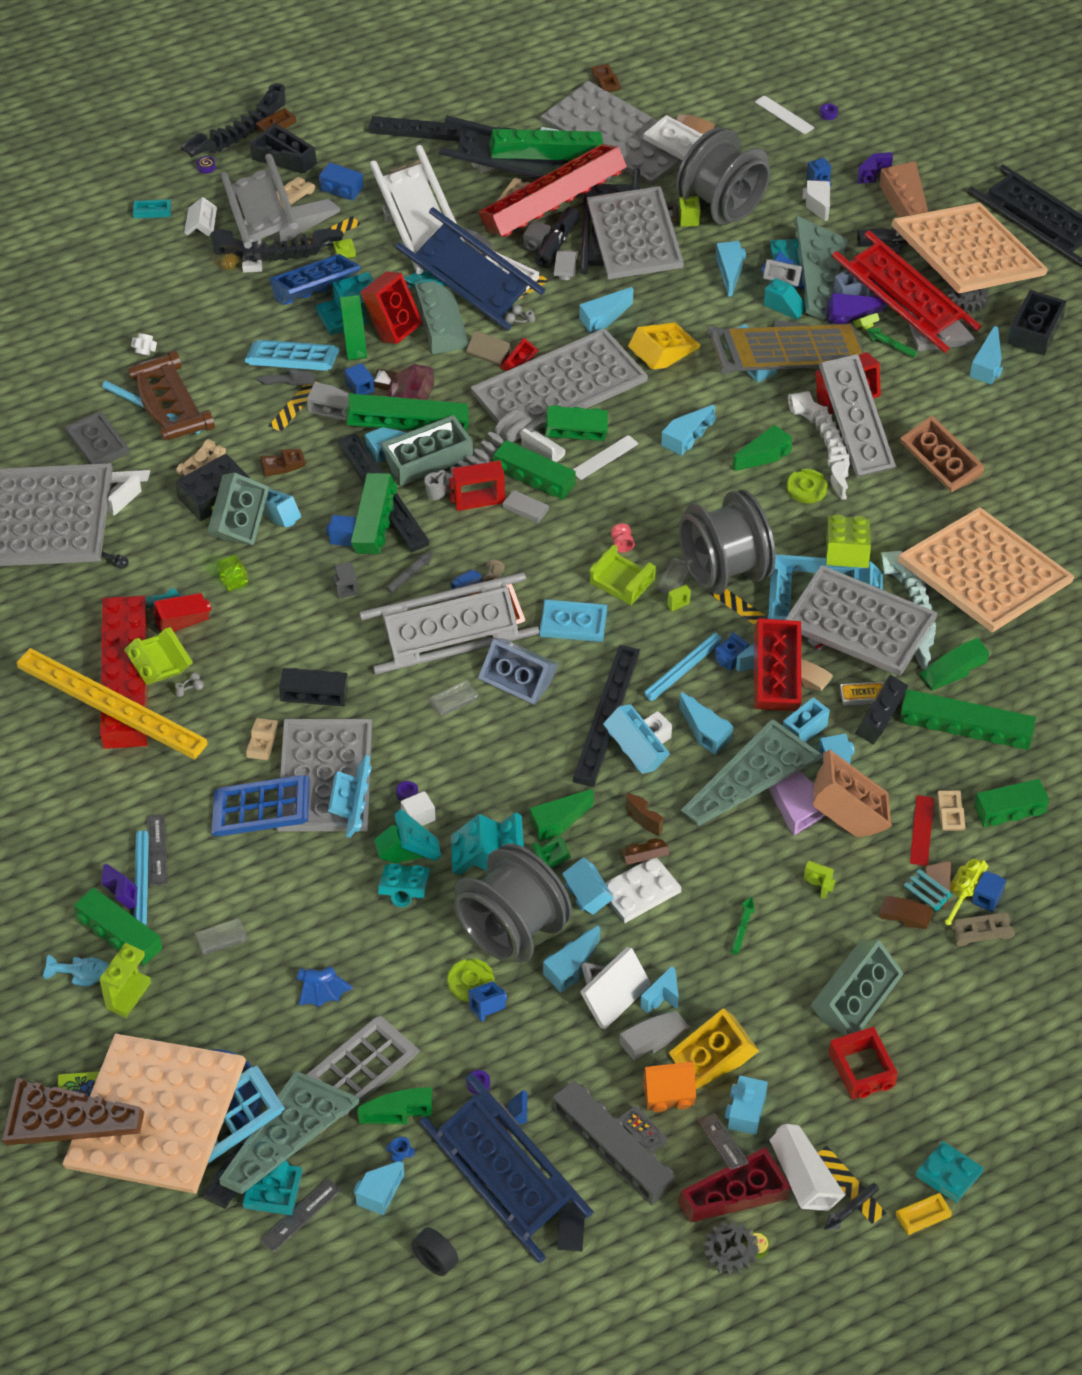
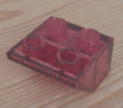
M413 364L398 372L386 397L427 400L434 386V368Z

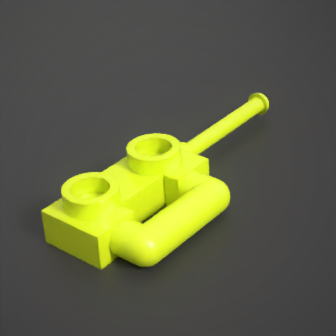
M972 859L965 866L959 867L950 883V892L955 893L959 899L948 919L945 920L946 925L952 924L951 921L966 896L973 895L982 875L988 868L984 860Z

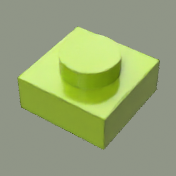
M352 239L333 242L336 255L341 254L346 258L356 257Z
M877 313L854 320L853 324L855 328L862 327L865 330L873 327V322L879 321Z
M687 585L668 592L667 606L671 612L690 604L691 590Z

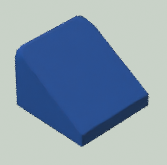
M522 1090L508 1105V1111L515 1118L517 1124H526L527 1122L526 1090Z

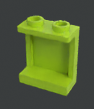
M613 545L609 550H605L597 563H593L589 569L590 583L629 605H632L653 583L656 566L648 563L643 568L619 555L618 546Z
M171 627L164 629L158 636L141 641L140 638H136L124 649L146 685L182 674L193 663Z
M125 943L99 978L106 1009L127 1018L151 984L150 977L138 972L137 966L145 956L143 950Z

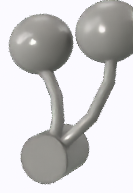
M515 305L512 308V313L506 314L505 320L509 323L513 321L521 323L527 321L534 322L535 316L533 311L529 310L526 312L527 317H525L521 313V306ZM520 314L527 320H515V315Z
M192 672L189 675V679L183 684L177 683L175 685V695L181 697L184 695V691L189 688L201 690L204 683L202 680H199L200 675L197 672ZM188 681L193 682V686L184 688Z

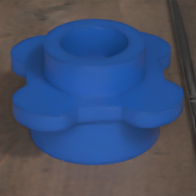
M407 1137L395 1138L386 1146V1150L393 1156V1162H402L403 1159L411 1158L415 1155V1149L410 1147Z

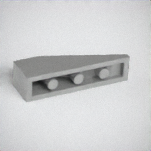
M329 199L292 207L298 228L292 229L288 223V228L273 233L270 236L281 244L283 241L294 238L340 212V208Z
M315 382L307 398L308 412L346 420L345 406L348 393L334 386Z

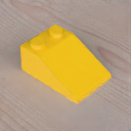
M676 322L637 327L628 345L634 351V354L644 360L647 366L653 370L667 368L701 346Z
M723 1008L672 1049L669 1054L675 1063L693 1061L695 1087L698 1089L740 1067L758 1053L759 1050L734 1015Z

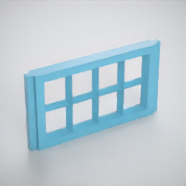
M257 340L253 342L245 358V363H249V365L328 371V369L333 367L339 348L335 347V345Z
M257 1065L240 1075L233 1094L240 1105L226 1113L223 1123L227 1124L232 1135L220 1143L216 1139L208 1163L285 1110ZM251 1081L258 1093L244 1101L237 1089ZM261 1097L268 1110L255 1118L248 1106ZM244 1110L251 1122L237 1131L230 1118Z

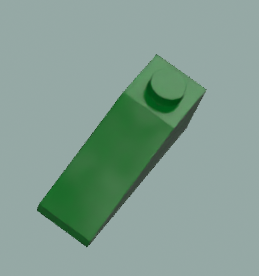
M774 424L733 455L732 470L739 471L776 462L782 457L789 455L792 450V436Z
M593 789L529 808V822L538 841L551 840L556 836H560L588 811L594 803Z

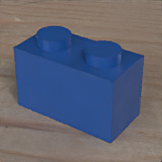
M329 163L319 175L320 190L353 201L363 189V173Z

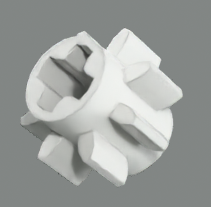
M138 333V338H132L131 347L136 348L135 353L149 356L150 351L155 352L157 342L152 341L153 336Z

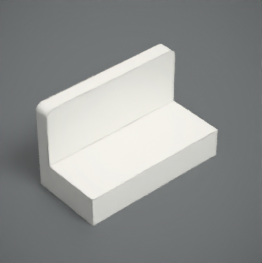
M204 197L200 198L188 208L184 233L189 235L197 228L207 236H210V233L214 230L217 207Z
M525 428L521 431L522 447L555 462L565 456L564 448L535 430L530 432Z
M134 474L126 482L118 483L110 490L108 513L115 516L141 492L140 479L137 474Z

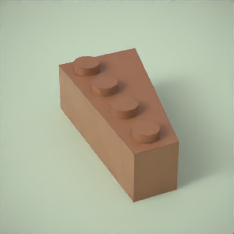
M916 161L881 169L879 187L899 218L928 212Z

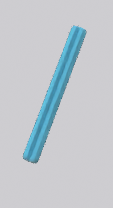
M717 633L710 635L644 692L645 698L649 701L655 700L721 644L722 637Z
M144 830L137 831L135 885L138 887L137 905L134 907V917L147 926L148 832Z

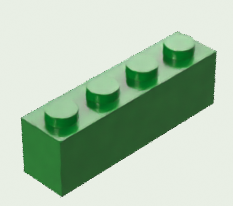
M505 440L493 455V462L501 461L504 474L561 500L568 495L576 484L575 470L508 440Z
M367 473L351 544L357 554H380L382 546L385 545V532L389 528V514L393 510L394 494L397 493V483L394 482L391 474Z
M94 887L74 904L76 920L81 925H87L91 928L97 937L106 939L112 948L120 950L127 943L143 950L145 956L139 963L142 967L162 950L160 935Z

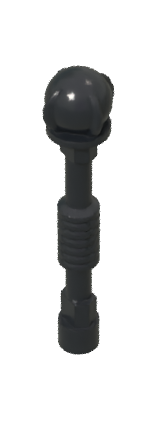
M102 549L101 556L113 562L114 566L125 569L128 566L129 560L127 557L120 554L111 555Z

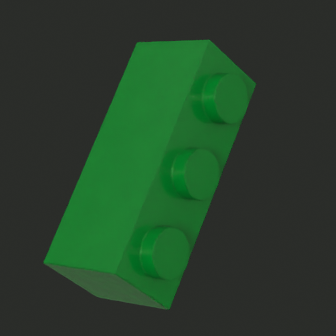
M559 405L547 407L545 414V437L605 441L608 432V410H601L599 408H570Z
M1035 779L977 793L974 808L983 827L998 826L1004 822L1019 821L1025 817L1040 816L1046 813L1049 797L1040 779Z

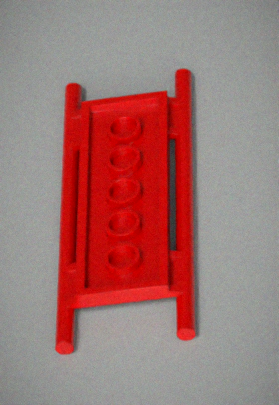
M870 230L864 236L874 245L855 256L853 261L849 262L838 251L833 253L832 257L944 354L949 351L950 347L936 336L959 319L966 322L976 332L981 329L982 326ZM868 277H871L875 282H877L882 288H884L889 294H891L896 300H898L903 306H905L910 312H912L917 318H919V320L912 316L907 310H905L900 304H898L893 298H891L886 292H884Z

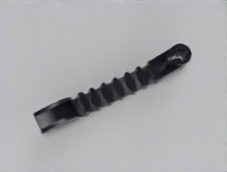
M280 83L271 84L265 93L266 95L256 105V112L253 110L248 111L249 117L242 115L241 122L235 120L233 121V126L226 125L225 129H211L210 139H207V136L203 133L194 135L181 146V151H185L191 158L204 151H210L214 154L217 151L221 152L225 147L229 148L233 143H238V140L246 138V135L253 134L254 130H256L257 122L285 106V86Z
M217 229L210 233L215 254H233L242 259V262L246 260H252V262L263 260L264 262L272 259L277 261L278 259L288 260V258H309L310 255H317L318 251L324 246L333 245V242L342 240L344 236L341 230L319 229L313 233L311 244L308 243L306 234H302L299 238L300 246L298 245L297 238H293L289 247L287 241H283L281 247H277L275 241L271 243V248L266 247V242H262L260 248H256L255 242H251L252 246L250 248H245L243 241L234 238L232 231Z

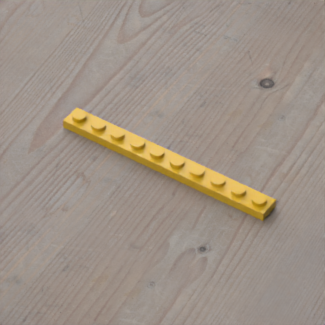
M31 648L17 661L19 669L194 760L208 745L207 739Z

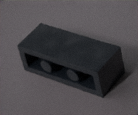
M283 668L279 685L280 702L345 707L349 687L348 674L338 671Z
M890 674L879 689L855 734L874 745L886 728L909 685Z

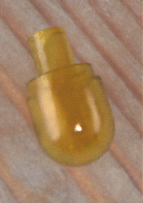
M233 253L225 254L221 260L222 268L228 271L233 270L238 264L239 258Z

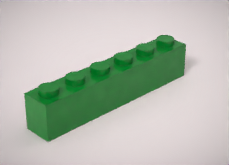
M493 129L489 148L491 158L574 160L604 143L600 131Z
M349 393L345 406L346 423L353 426L416 430L452 415L456 417L465 431H467L469 424L467 403Z
M906 689L900 716V723L1026 750L1030 749L1036 721L1035 716Z

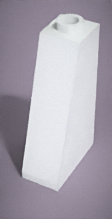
M784 1124L777 1128L776 1134L770 1139V1142L801 1209L829 1211L845 1196L844 1192L799 1125Z

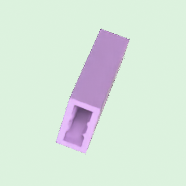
M801 771L768 788L793 835H796L825 816L813 806L814 784Z

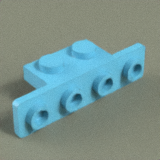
M365 755L358 764L356 778L339 771L334 775L328 812L348 819L346 837L348 838L355 831L358 832L362 825L360 815L365 807L363 798L369 785L366 780L372 768L369 765L370 756Z

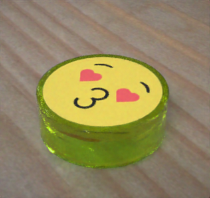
M753 1232V1236H757L758 1244L756 1245L759 1247V1253L755 1254L756 1259L763 1258L769 1251V1239L763 1233ZM745 1240V1247L748 1248V1243Z

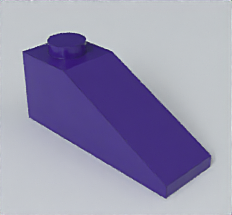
M833 293L828 300V323L849 324L854 320L884 311L887 304L877 297Z

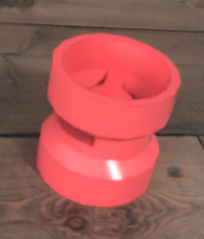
M624 523L615 525L610 532L614 540L613 544L618 546V552L624 553L632 550L635 543L631 536L630 526Z

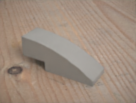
M677 1011L662 1014L621 1033L620 1045L635 1061L649 1051L654 1054L689 1032L691 1027Z

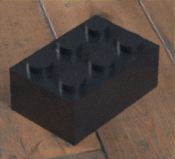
M1029 290L1011 325L1008 344L1045 355L1064 318L1067 301Z
M226 453L176 480L177 497L201 522L212 516L213 511L211 507L215 505L223 475L237 473L249 479L250 477Z

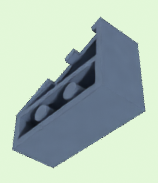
M848 270L835 276L833 293L878 297ZM868 277V278H869L870 280H872L877 286H879L884 292H886L887 294H889L884 288H882V287H881L877 282H875L871 277Z

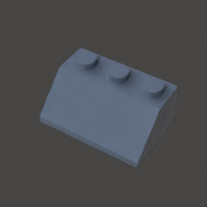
M504 638L493 639L478 679L532 704H536L551 684L558 663Z

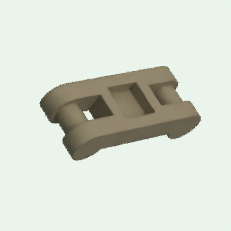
M1008 913L958 919L951 924L952 931L956 933L955 941L958 946L997 938L1006 940L1011 939L1015 935L1013 927L1009 925L1010 918ZM970 929L971 932H965L964 930Z

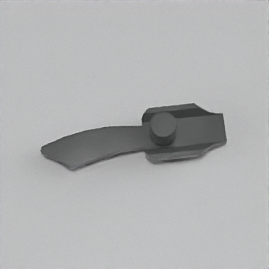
M290 368L289 375H266L256 378L265 385L279 383L314 385L315 375L307 371H298L297 368Z

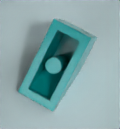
M774 278L765 288L764 306L796 320L805 312V303L791 284Z

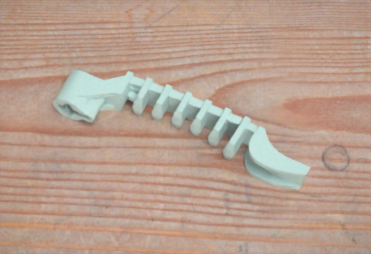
M902 551L881 552L879 563L883 574H891L901 582V585H905L906 594L909 593L910 602L931 610L929 596L925 593L926 587L922 585L923 580L897 561ZM933 623L915 652V657L923 670L929 667L928 661H931L929 648L934 645L936 623Z

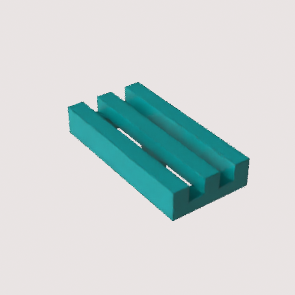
M171 199L133 201V218L171 217Z
M918 869L916 871L917 875L915 877L912 876L910 878L911 882H906L904 886L937 912L952 894L926 873ZM921 879L925 880L927 883H929L931 886H933L935 889L941 892L944 896L941 897L939 894H937L935 891H933L931 888H929L927 885L921 882ZM918 885L938 900V903H934L914 887Z

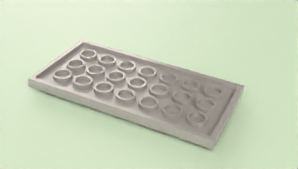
M590 81L583 84L541 115L542 123L559 131H600L604 144L620 148L627 166L623 170L633 176V169L639 168L640 181L651 187L683 162L681 159L643 139L644 133L658 122L656 119L611 93L604 91Z
M604 328L471 387V393L497 424L507 414L519 409L531 418V421L524 428L533 432L545 427V414L548 406L559 405L561 407L587 409L646 382L648 375ZM522 428V429L519 431V433L516 435V437H515V439H514L513 441H516V440L522 438V437H521V431H522L524 428Z

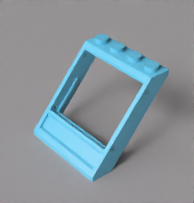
M776 555L775 568L771 574L768 619L785 620L789 615L792 571L816 573L820 566L823 565L842 574L852 575L854 579L883 590V572L871 561H869V568L826 565V558Z

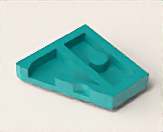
M399 809L395 813V819L402 848L437 861L442 856L438 839L405 811Z

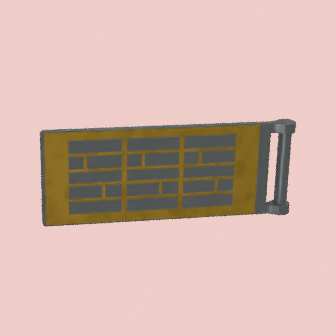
M852 324L719 329L713 326L707 329V335L713 342L721 364L720 370L723 374L748 370L819 368L822 362L864 353ZM719 336L724 337L733 364L728 362Z

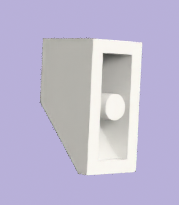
M807 181V188H803L802 199L806 200V208L824 221H828L830 182Z

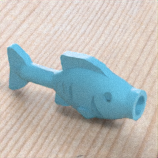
M48 955L43 977L44 979L50 978L57 972L71 973L74 976L72 980L73 985L91 986L100 982L99 978L109 966V963L91 956L84 959L74 957L73 964L57 963L52 956Z

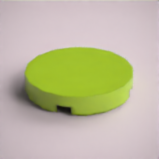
M801 469V472L795 471L788 478V494L792 499L800 503H816L822 500L827 493V481L821 473L815 470Z
M479 959L460 960L452 966L448 973L450 992L456 998L465 1002H469L468 990L492 981L494 982L492 968L486 962Z

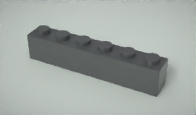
M573 1080L553 1096L552 1109L651 1206L673 1189L674 1174L672 1170L666 1165L663 1166L657 1160L653 1151L645 1149L640 1144L638 1137L634 1133H629L617 1117H612L607 1112L604 1104L596 1101L584 1085L580 1086Z

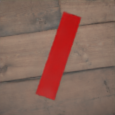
M916 796L910 864L928 866L934 797Z

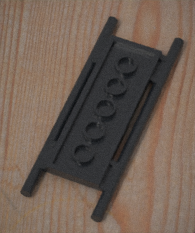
M448 115L445 117V123L461 126L462 130L458 150L440 147L438 152L440 155L534 179H539L569 162V160L491 158L489 148L491 135L484 133L492 134L493 129L499 128Z
M1004 164L1000 166L999 171L1007 175V177L991 187L986 195L972 186L968 189L967 193L1082 267V258L1073 252L1082 245V214ZM1004 206H1006L1007 208L1011 209L1012 211H1014L1015 213H1017L1018 215H1020L1021 217H1023V218L1026 219L1027 221L1031 222L1032 224H1034L1035 226H1037L1038 228H1040L1041 230H1043V231L1046 232L1047 234L1051 235V236L1054 237L1055 239H1052L1051 237L1047 236L1046 234H1044L1043 232H1041L1040 230H1038L1037 228H1035V227L1032 226L1031 224L1027 223L1026 221H1024L1023 219H1021L1020 217H1018L1017 215H1015V214L1012 213L1011 211H1009V210H1007L1006 208H1004Z
M639 168L633 169V185L595 184L590 187V191L584 193L581 274H588V263H590V266H604L593 223L591 245H589L590 212L587 205V197L639 190Z

